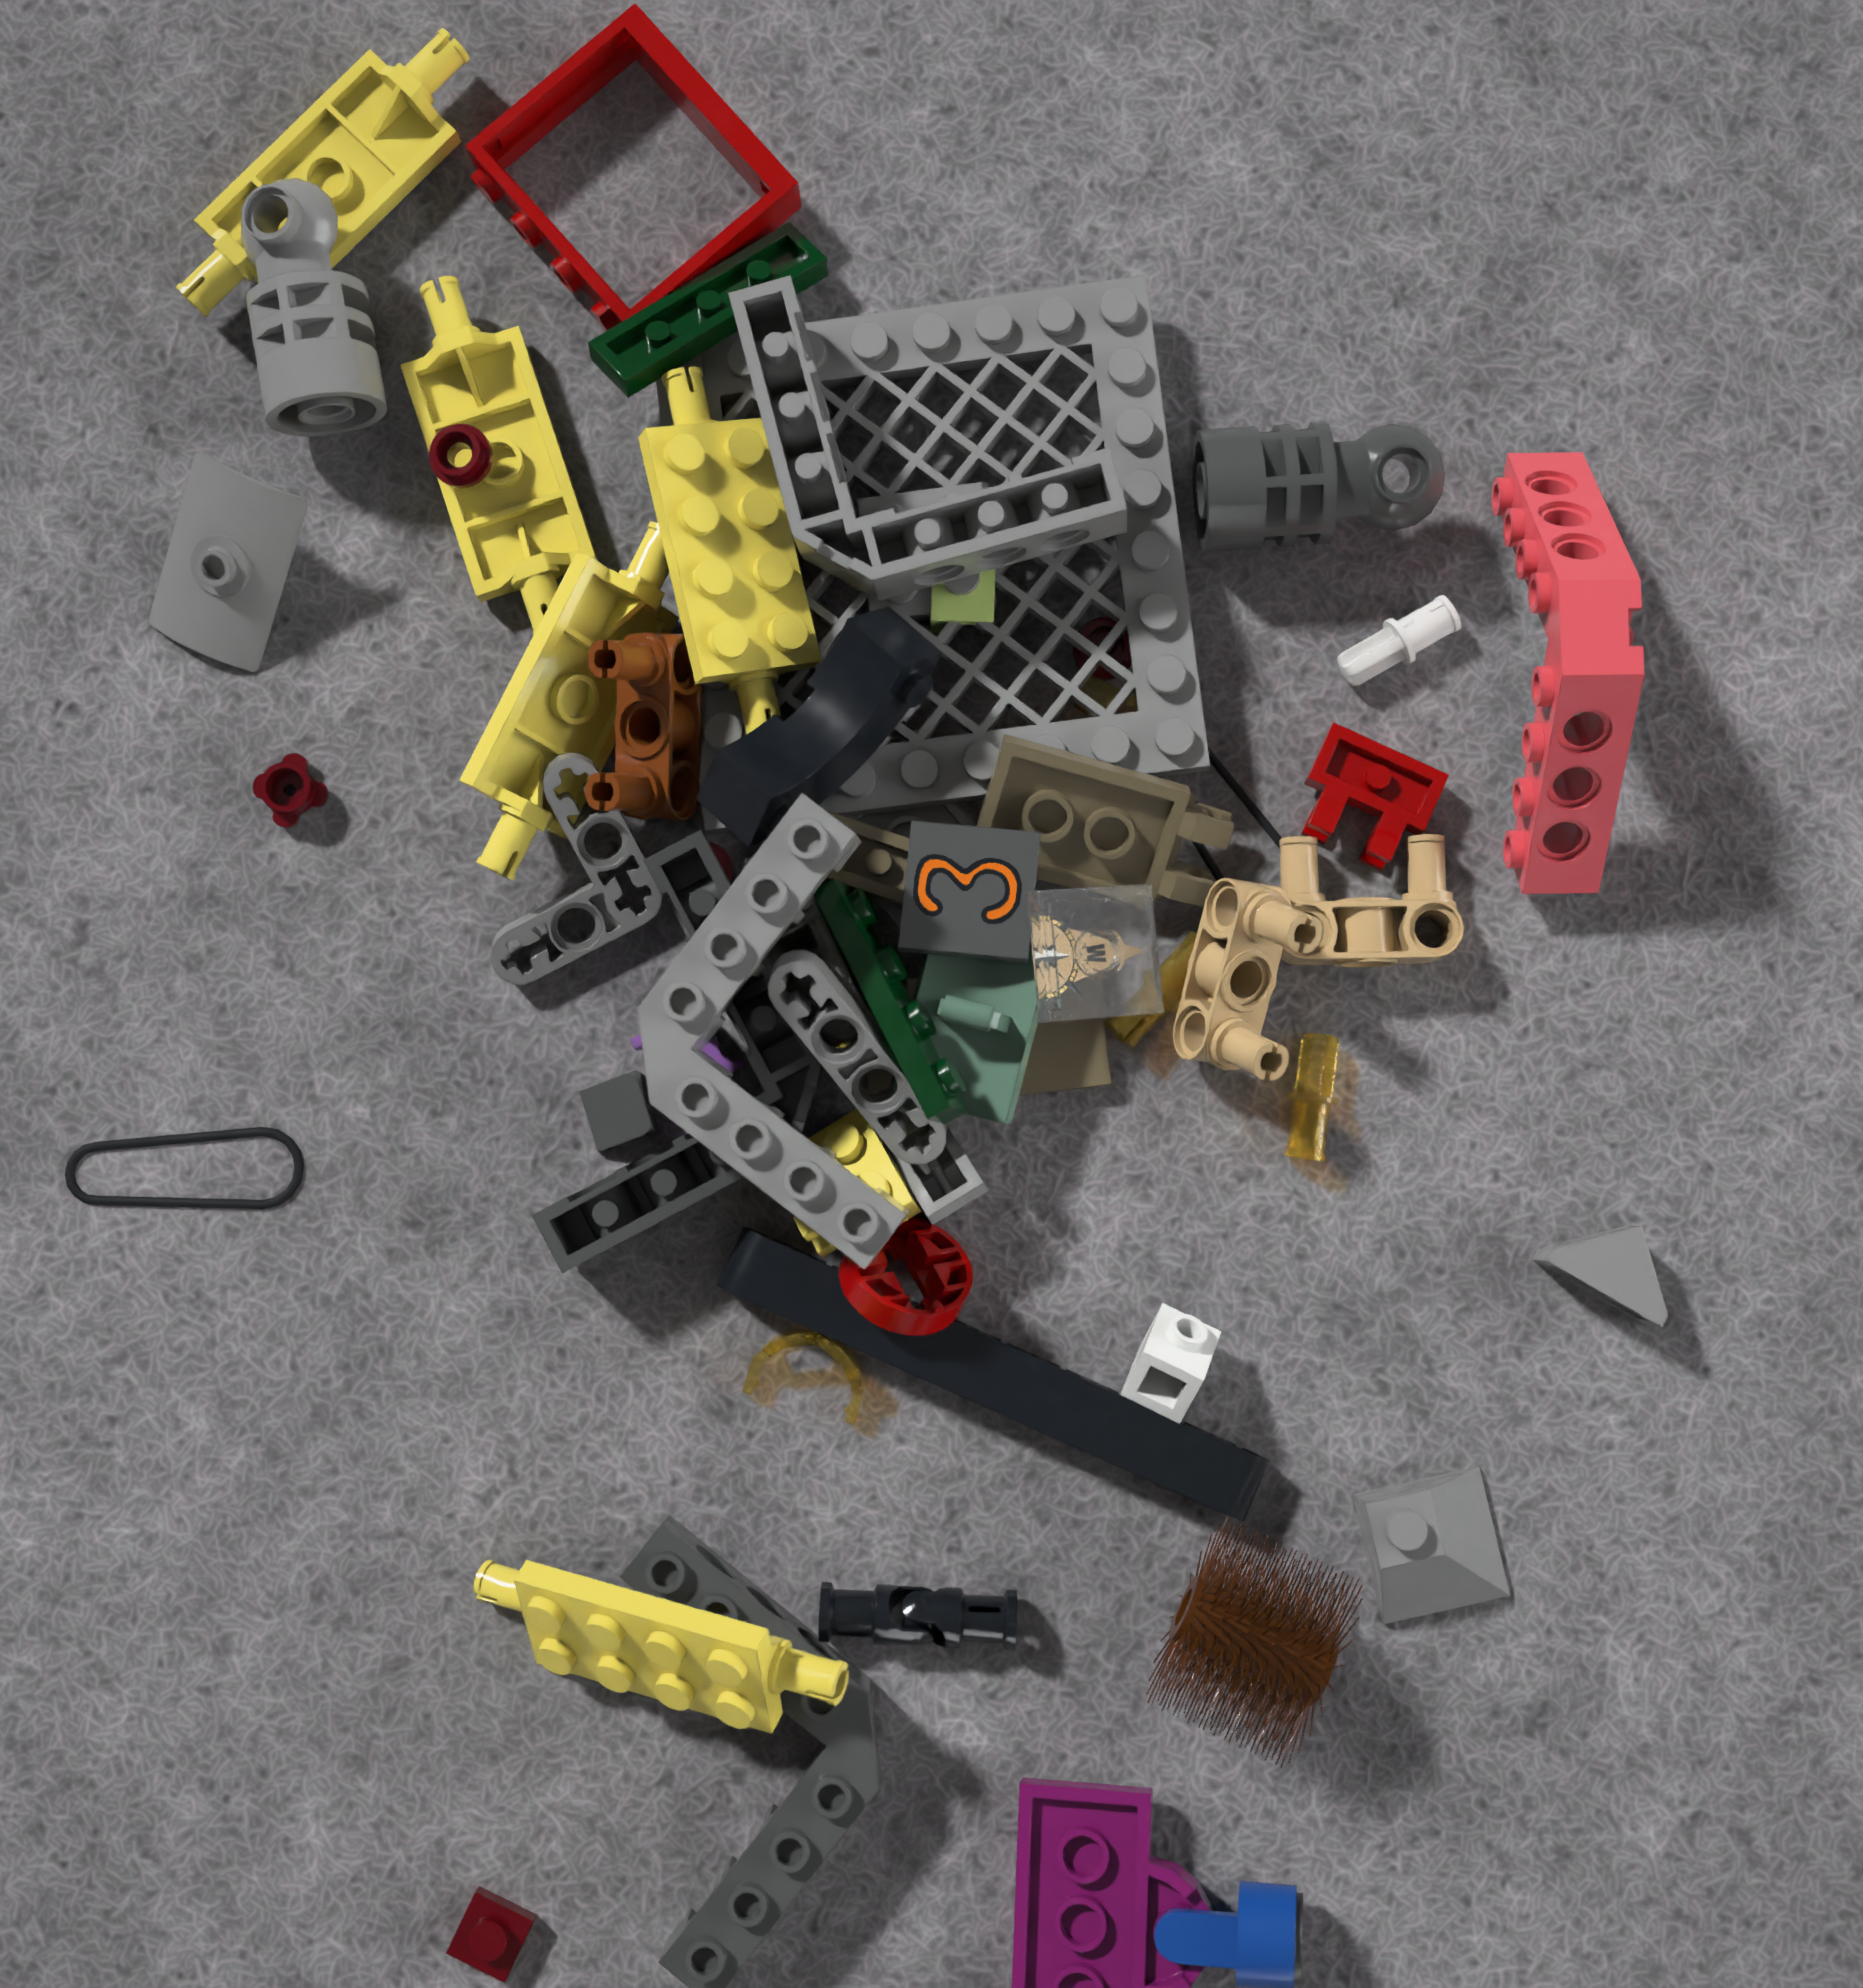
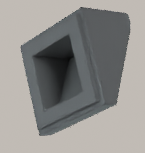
M629 1072L579 1091L598 1152L659 1133L640 1072Z

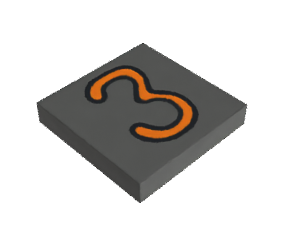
M911 821L898 942L899 952L1028 964L1041 832Z

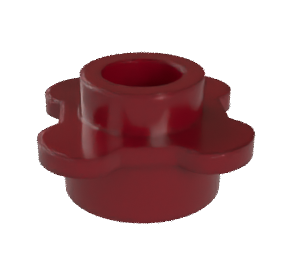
M297 753L287 754L282 762L270 766L264 774H260L255 778L252 786L254 795L262 799L273 810V821L283 828L296 826L303 813L312 807L319 808L324 806L329 797L327 786L322 782L315 781L308 771V760ZM289 785L296 787V793L293 796H287L285 793Z

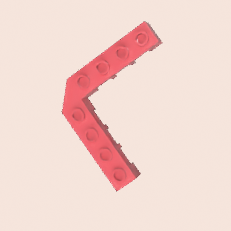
M1583 452L1507 453L1504 476L1496 477L1493 482L1492 511L1494 516H1501L1505 546L1513 547L1517 577L1519 580H1525L1527 583L1531 613L1539 614L1548 643L1544 666H1536L1532 675L1531 692L1536 711L1534 722L1525 723L1522 732V755L1526 762L1524 777L1515 778L1513 784L1512 805L1517 818L1515 829L1507 830L1504 836V864L1507 869H1514L1522 894L1599 893L1644 679L1643 646H1632L1634 632L1631 628L1633 611H1639L1642 608L1641 579Z

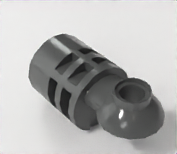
M1310 422L1307 429L1293 430L1289 424L1274 425L1270 432H1259L1255 426L1197 430L1193 446L1192 484L1196 532L1200 549L1203 552L1259 549L1264 540H1275L1279 547L1294 546L1297 538H1310L1315 545L1329 544L1334 537L1336 519L1359 518L1374 528L1393 531L1415 526L1432 513L1442 496L1445 470L1441 454L1428 436L1411 426L1397 424L1373 428L1356 441L1333 442L1331 429L1326 422ZM1389 459L1399 460L1404 463L1409 471V485L1403 493L1391 491L1383 481V467Z

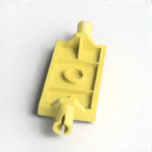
M440 28L437 31V35L405 66L401 63H397L395 66L386 65L369 49L194 219L199 228L214 242L212 245L216 250L182 283H179L176 289L193 307L196 306L197 310L205 318L211 314L210 311L243 279L249 283L254 280L258 284L256 267L249 261L241 241L242 206L246 197L254 189L261 185L270 184L278 179L291 178L302 179L318 185L331 198L338 216L337 238L330 253L331 267L333 268L461 143L457 131L432 106L434 103L432 95L463 64L466 65L470 61V57L463 46L455 38L451 41L449 40L451 35L448 31ZM287 218L280 223L278 230L285 225Z
M454 276L439 277L445 296L444 303L439 291H436L433 280L424 283L420 287V294L425 301L436 335L432 340L433 347L424 357L401 364L400 366L428 452L436 434L442 429L455 424L474 426L488 438L492 446L493 463L487 476L477 485L459 489L446 485L438 477L437 479L476 597L480 602H484L520 590L534 636L559 587L556 579L559 576L565 575L575 554L589 555L597 561L598 558L524 336L519 326L498 333L481 332L478 327L471 324L460 291L459 280ZM463 449L457 453L454 460L455 467H463L470 461L472 457L471 449Z
M690 366L688 368L690 376L686 377L684 367H680L666 372L661 378L666 389L674 425L645 428L639 435L638 440L695 684L720 681L728 684L729 690L736 691L747 735L774 714L782 718L774 683L779 679L778 675L789 671L814 668L822 659L793 536L762 419L750 418L728 421L711 419L702 380V369Z
M650 521L647 527L648 530L627 571L620 570L617 573L589 555L575 554L459 780L500 804L498 809L503 814L476 863L511 881H514L515 873L537 830L542 832L546 830L556 836L567 839L563 828L546 799L543 789L544 771L549 762L565 753H578L591 759L599 772H601L616 743L614 723L616 718L617 679L598 678L591 673L587 660L590 647L597 640H623L628 634L632 633L671 634L679 619L677 615L662 606V599L665 593L660 589L669 573L657 522ZM570 768L563 769L560 772L562 783L555 788V791L558 794L563 792L572 794L581 812L586 802L583 784L589 779L587 773L575 775ZM579 814L568 816L572 824H575Z
M487 1560L481 1565L475 1577L474 1593L477 1594L476 1599L478 1601L522 1612L536 1663L541 1664L548 1671L558 1675L571 1673L591 1679L614 1692L625 1693L631 1691L654 1698L674 1710L684 1711L690 1709L714 1716L725 1724L737 1729L750 1727L772 1734L783 1714L780 1695L784 1689L837 1706L847 1688L849 1670H846L848 1667L847 1662L835 1661L793 1649L790 1640L773 1635L769 1636L768 1629L529 1560L525 1561L520 1570Z

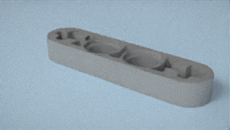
M792 950L781 955L773 964L768 981V996L773 1006L894 1155L910 1164H926L935 1160L943 1152L946 1144V1125L927 1120L887 1040L824 961L816 954L805 950ZM792 972L798 978H803L808 974L813 977L809 992L820 1008L810 1019H807L806 1016L810 1015L812 1002L803 991L795 989L789 993L785 990L788 979L787 973ZM828 998H831L833 1000L824 1004ZM833 1019H843L855 1027L858 1037L851 1045L845 1048H835L829 1046L820 1035L821 1027ZM872 1069H883L889 1071L895 1077L897 1086L891 1094L875 1097L863 1090L860 1084L861 1077ZM905 1100L906 1115L917 1127H923L926 1124L930 1125L928 1140L923 1141L917 1135L911 1136L908 1139L905 1138L906 1120L898 1111V1108Z

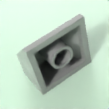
M1478 1466L1353 1494L1383 1624L1510 1596L1485 1488Z

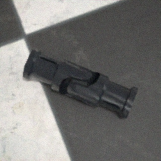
M822 1582L819 1642L829 1643L832 1636L872 1638L874 1645H925L934 1642L936 1645L944 1648H960L962 1642L1002 1643L1005 1650L1015 1651L1017 1590H1007L1004 1596L966 1595L962 1588L945 1587L932 1591L924 1587L877 1584L874 1591L834 1589L832 1582ZM898 1603H902V1610L905 1615L902 1621V1628L898 1627L891 1618V1612Z

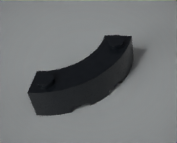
M889 606L848 618L833 647L806 682L807 689L812 692L811 696L785 721L774 714L747 735L717 749L696 799L748 848L765 841L801 793L820 805L872 756L891 734L909 708L920 704L929 694L934 683V679L930 675L943 652Z

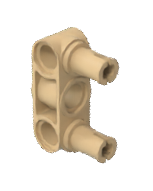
M1421 834L1406 838L1408 893L1402 894V900L1385 897H1359L1326 901L1325 894L1319 893L1317 837L1293 836L1280 839L1281 888L1287 892L1292 908L1317 917L1323 927L1320 943L1312 952H1295L1283 947L1281 960L1294 965H1334L1344 968L1385 967L1396 964L1433 962L1456 949L1463 938L1464 925L1462 917L1457 911L1456 901H1453V892L1446 891L1445 836L1440 834ZM1418 917H1430L1441 927L1442 940L1437 948L1423 945L1416 937L1415 923Z
M1221 878L1210 888L1205 900L1193 951L1188 960L1187 975L1173 1027L1174 1047L1182 1059L1207 1062L1222 1070L1242 1069L1259 1079L1264 1080L1265 1078L1269 1081L1279 1079L1286 1071L1289 1062L1287 1048L1262 1036L1261 1031L1270 997L1276 986L1277 970L1283 947L1295 952H1312L1320 943L1323 927L1317 917L1292 908L1287 892L1281 887Z

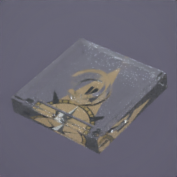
M1151 884L1036 890L1026 893L1039 1023L1164 1013Z

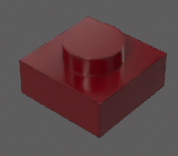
M479 1886L471 1899L446 1954L505 1983L535 1922L537 1914Z

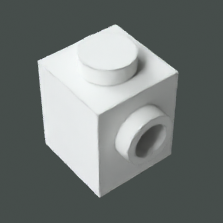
M1162 1303L1137 1351L1120 1395L1180 1424L1205 1379L1221 1331L1201 1322L1192 1315L1184 1314Z

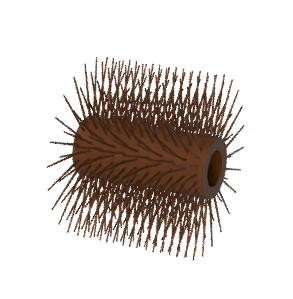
M1226 1517L1213 1548L1221 1523L1218 1526L1207 1556L1212 1535L1210 1536L1198 1576L1201 1551L1196 1576L1191 1581L1190 1572L1189 1585L1183 1596L1180 1595L1181 1601L1175 1615L1170 1617L1173 1618L1170 1630L1160 1640L1162 1641L1169 1634L1168 1641L1153 1662L1155 1663L1167 1646L1148 1680H1151L1164 1658L1146 1694L1148 1695L1160 1672L1147 1703H1149L1161 1675L1162 1678L1151 1705L1154 1702L1163 1678L1165 1679L1157 1701H1159L1166 1684L1167 1688L1159 1706H1161L1174 1679L1162 1708L1163 1711L1177 1680L1167 1710L1177 1688L1179 1687L1172 1707L1176 1703L1183 1687L1184 1690L1173 1713L1174 1715L1189 1684L1177 1715L1178 1718L1191 1688L1183 1713H1185L1188 1702L1194 1692L1195 1694L1185 1715L1186 1718L1201 1688L1187 1722L1189 1723L1204 1689L1193 1723L1204 1697L1206 1696L1205 1702L1197 1719L1203 1714L1204 1707L1212 1694L1199 1724L1200 1728L1214 1698L1203 1727L1204 1730L1215 1701L1219 1696L1215 1710L1210 1717L1211 1726L1216 1709L1222 1701L1219 1712L1210 1729L1212 1730L1228 1697L1213 1736L1231 1699L1228 1710L1224 1715L1225 1718L1219 1735L1226 1726L1227 1728L1229 1727L1224 1740L1226 1739L1236 1715L1239 1714L1229 1743L1234 1731L1238 1729L1236 1735L1237 1743L1245 1727L1247 1729L1240 1743V1748L1248 1728H1251L1245 1745L1246 1748L1254 1735L1251 1752L1264 1726L1254 1755H1256L1260 1743L1263 1742L1266 1736L1261 1755L1263 1754L1272 1736V1743L1265 1758L1266 1761L1271 1747L1278 1737L1271 1758L1272 1760L1282 1742L1280 1754L1275 1763L1277 1765L1291 1734L1289 1745L1280 1766L1282 1767L1299 1722L1300 1725L1288 1764L1290 1763L1305 1714L1306 1718L1298 1753L1300 1752L1310 1707L1312 1706L1309 1737H1311L1316 1702L1320 1700L1321 1716H1323L1321 1696L1327 1685L1335 1691L1328 1682L1334 1668L1345 1666V1664L1335 1666L1338 1654L1354 1639L1340 1650L1339 1645L1360 1617L1356 1619L1338 1643L1337 1641L1363 1599L1361 1598L1342 1628L1363 1585H1361L1341 1622L1360 1578H1358L1349 1599L1345 1603L1354 1578L1352 1577L1350 1585H1348L1343 1594L1345 1582L1349 1576L1347 1575L1335 1599V1593L1344 1571L1337 1586L1332 1591L1337 1573H1335L1328 1586L1327 1581L1334 1568L1332 1566L1323 1588L1320 1589L1328 1565L1325 1572L1319 1578L1321 1572L1319 1570L1323 1564L1321 1563L1312 1583L1310 1582L1319 1559H1317L1310 1575L1309 1570L1312 1561H1309L1305 1571L1302 1570L1308 1557L1307 1554L1296 1577L1295 1574L1303 1556L1302 1553L1299 1562L1297 1560L1295 1563L1296 1550L1287 1570L1284 1572L1293 1547L1285 1562L1283 1560L1287 1552L1286 1549L1280 1567L1274 1576L1285 1548L1283 1549L1268 1578L1283 1542H1281L1267 1572L1278 1543L1277 1541L1267 1567L1264 1570L1266 1560L1272 1550L1271 1547H1269L1261 1567L1260 1563L1272 1538H1270L1258 1564L1257 1561L1268 1537L1267 1535L1252 1568L1262 1537L1253 1557L1251 1558L1252 1551L1260 1536L1255 1541L1244 1563L1257 1529L1242 1559L1253 1529L1249 1534L1242 1553L1240 1554L1246 1535H1244L1237 1551L1236 1548L1246 1526L1232 1551L1243 1524L1241 1523L1227 1554L1237 1526H1235L1233 1534L1227 1543L1229 1533L1234 1525L1232 1524L1220 1547L1232 1519L1230 1518L1218 1544L1227 1521ZM1236 1555H1237V1558H1236V1560H1235V1563H1234V1565H1233V1567H1232V1563H1233V1561H1234V1559H1235V1557H1236ZM1293 1559H1294V1562H1293L1292 1568H1291V1570H1290V1573H1289V1575H1288L1286 1581L1284 1582V1578H1285V1576H1286V1574H1287V1572H1288V1570H1289V1568H1290V1565H1291V1563H1292V1561H1293ZM1284 1562H1285V1565H1284V1567H1283V1569H1282V1572H1281V1574H1280V1576H1279V1579H1278V1581H1277V1583H1276V1580H1277V1577H1278V1575H1279L1280 1569H1281L1282 1565H1283ZM1296 1564H1297V1567H1296V1569H1295V1572H1294V1574H1293V1577H1292V1579H1291V1582H1290V1584L1288 1585V1582H1289L1291 1573H1292V1571L1294 1570V1568H1295V1566H1296ZM1307 1568H1308V1571H1307V1574H1306V1576H1305L1304 1582H1303L1301 1588L1299 1589L1300 1582H1301V1580H1302V1578H1303V1576H1304V1574H1305V1572H1306V1570H1307ZM1300 1573H1301L1299 1582H1298V1584H1297L1295 1590L1293 1591L1294 1586H1295V1584H1296V1582H1297V1579H1298V1577H1299V1575H1300ZM1316 1577H1317V1580H1316L1314 1589H1313L1312 1593L1310 1594V1596H1309V1598H1308V1594H1309V1592H1310V1590H1311V1588H1312V1585H1313V1583H1314V1581H1315V1579H1316ZM1309 1578V1580H1308V1582H1307V1585H1306V1587H1305V1589H1304V1592H1303V1594H1302V1596H1301L1303 1587H1304V1585H1305L1307 1579ZM1319 1582H1320V1585H1319V1587H1318V1590H1317V1592H1316V1595H1315V1597H1314V1599H1313V1601H1312V1598H1313V1595H1314V1591H1315L1317 1585H1318ZM1330 1586H1331V1589H1330V1592H1329V1594H1328L1327 1600H1326V1602H1325L1324 1605H1323L1324 1598H1325V1596H1326V1594H1327V1592H1328V1590H1329V1588H1330ZM1323 1591H1324L1323 1598L1321 1599V1601H1320V1603H1319V1605H1318V1607H1317V1604H1318V1602H1319V1600H1320V1597H1321V1595H1322V1593H1323ZM1331 1595H1332V1598H1331V1600H1330V1603H1329V1605H1328V1607H1327V1610H1326V1612H1325V1609H1326L1328 1600L1330 1599V1597H1331ZM1339 1595H1340L1338 1604H1337V1606H1336L1334 1612L1332 1613V1610H1333V1608H1334V1605H1335V1603H1336V1601H1337V1599H1338V1597H1339ZM1344 1598L1343 1603H1342V1605H1341V1608H1340V1610H1339V1613H1338V1615L1336 1616L1338 1607H1339V1605H1340L1342 1599ZM1172 1667L1171 1673L1167 1679L1168 1673ZM1188 1672V1674H1187V1676H1186V1678H1185V1680H1184V1683H1183V1685H1182L1183 1679H1184L1186 1673ZM1238 1703H1239V1706H1238V1708H1237V1711H1236V1713H1235V1715H1234V1718H1233V1720H1232V1722H1231V1724H1230L1232 1714H1233V1712L1235 1711V1709H1236V1707H1237V1705H1238ZM1233 1705L1231 1714H1230V1716H1229V1718H1228V1720H1227V1722H1226V1724H1225V1726H1224V1723H1225V1720H1226V1718H1227L1228 1712H1229L1231 1706ZM1246 1705L1245 1710H1244V1713H1243V1716H1242V1719H1241V1721L1239 1722V1724H1238V1726H1237V1723H1238V1721H1239V1718H1240V1716H1241V1713H1242V1711H1243V1708H1244V1706ZM1248 1710H1249V1713H1248V1716H1247V1718H1246V1721H1245V1723H1244V1725H1243V1727H1242V1729H1241V1731H1240V1728H1241L1243 1719H1244L1246 1713H1247ZM1252 1711H1253V1714H1252L1251 1719H1250L1249 1724H1248L1249 1717H1250V1715H1251V1713H1252ZM1257 1711L1256 1716H1255V1719L1253 1720V1722H1252V1724H1251V1721H1252V1719H1253V1717H1254V1714H1255V1712ZM1265 1712H1266L1265 1718H1264V1720H1263V1722H1262V1724H1261V1727H1260V1729H1259V1731H1258L1259 1724H1260V1722H1261V1720H1262V1718H1263V1716H1264V1714H1265ZM1260 1714L1259 1721H1258V1723H1257V1725H1256V1727H1255V1729H1254V1731H1253V1733H1252V1730H1253V1727H1254V1725H1255L1256 1719H1257L1258 1715ZM1272 1716V1719H1271V1722H1270V1726H1269L1268 1730H1267L1266 1733H1265V1730H1266L1267 1725H1268V1723H1269L1270 1717ZM1275 1719H1276V1723H1275V1725H1274V1728H1273V1730H1272V1732H1271V1734H1270V1736H1269V1738H1268V1735H1269L1271 1726H1272V1724L1274 1723V1721H1275ZM1293 1722L1292 1727H1291V1729H1290V1731H1289V1734H1288V1736H1287V1738H1286V1740H1285L1287 1731H1288V1729H1289L1291 1723ZM1286 1723H1287L1286 1730H1285V1732H1284V1734H1283V1736H1282V1738H1281V1740H1280V1737H1281L1282 1731H1283V1729H1284V1726H1285Z

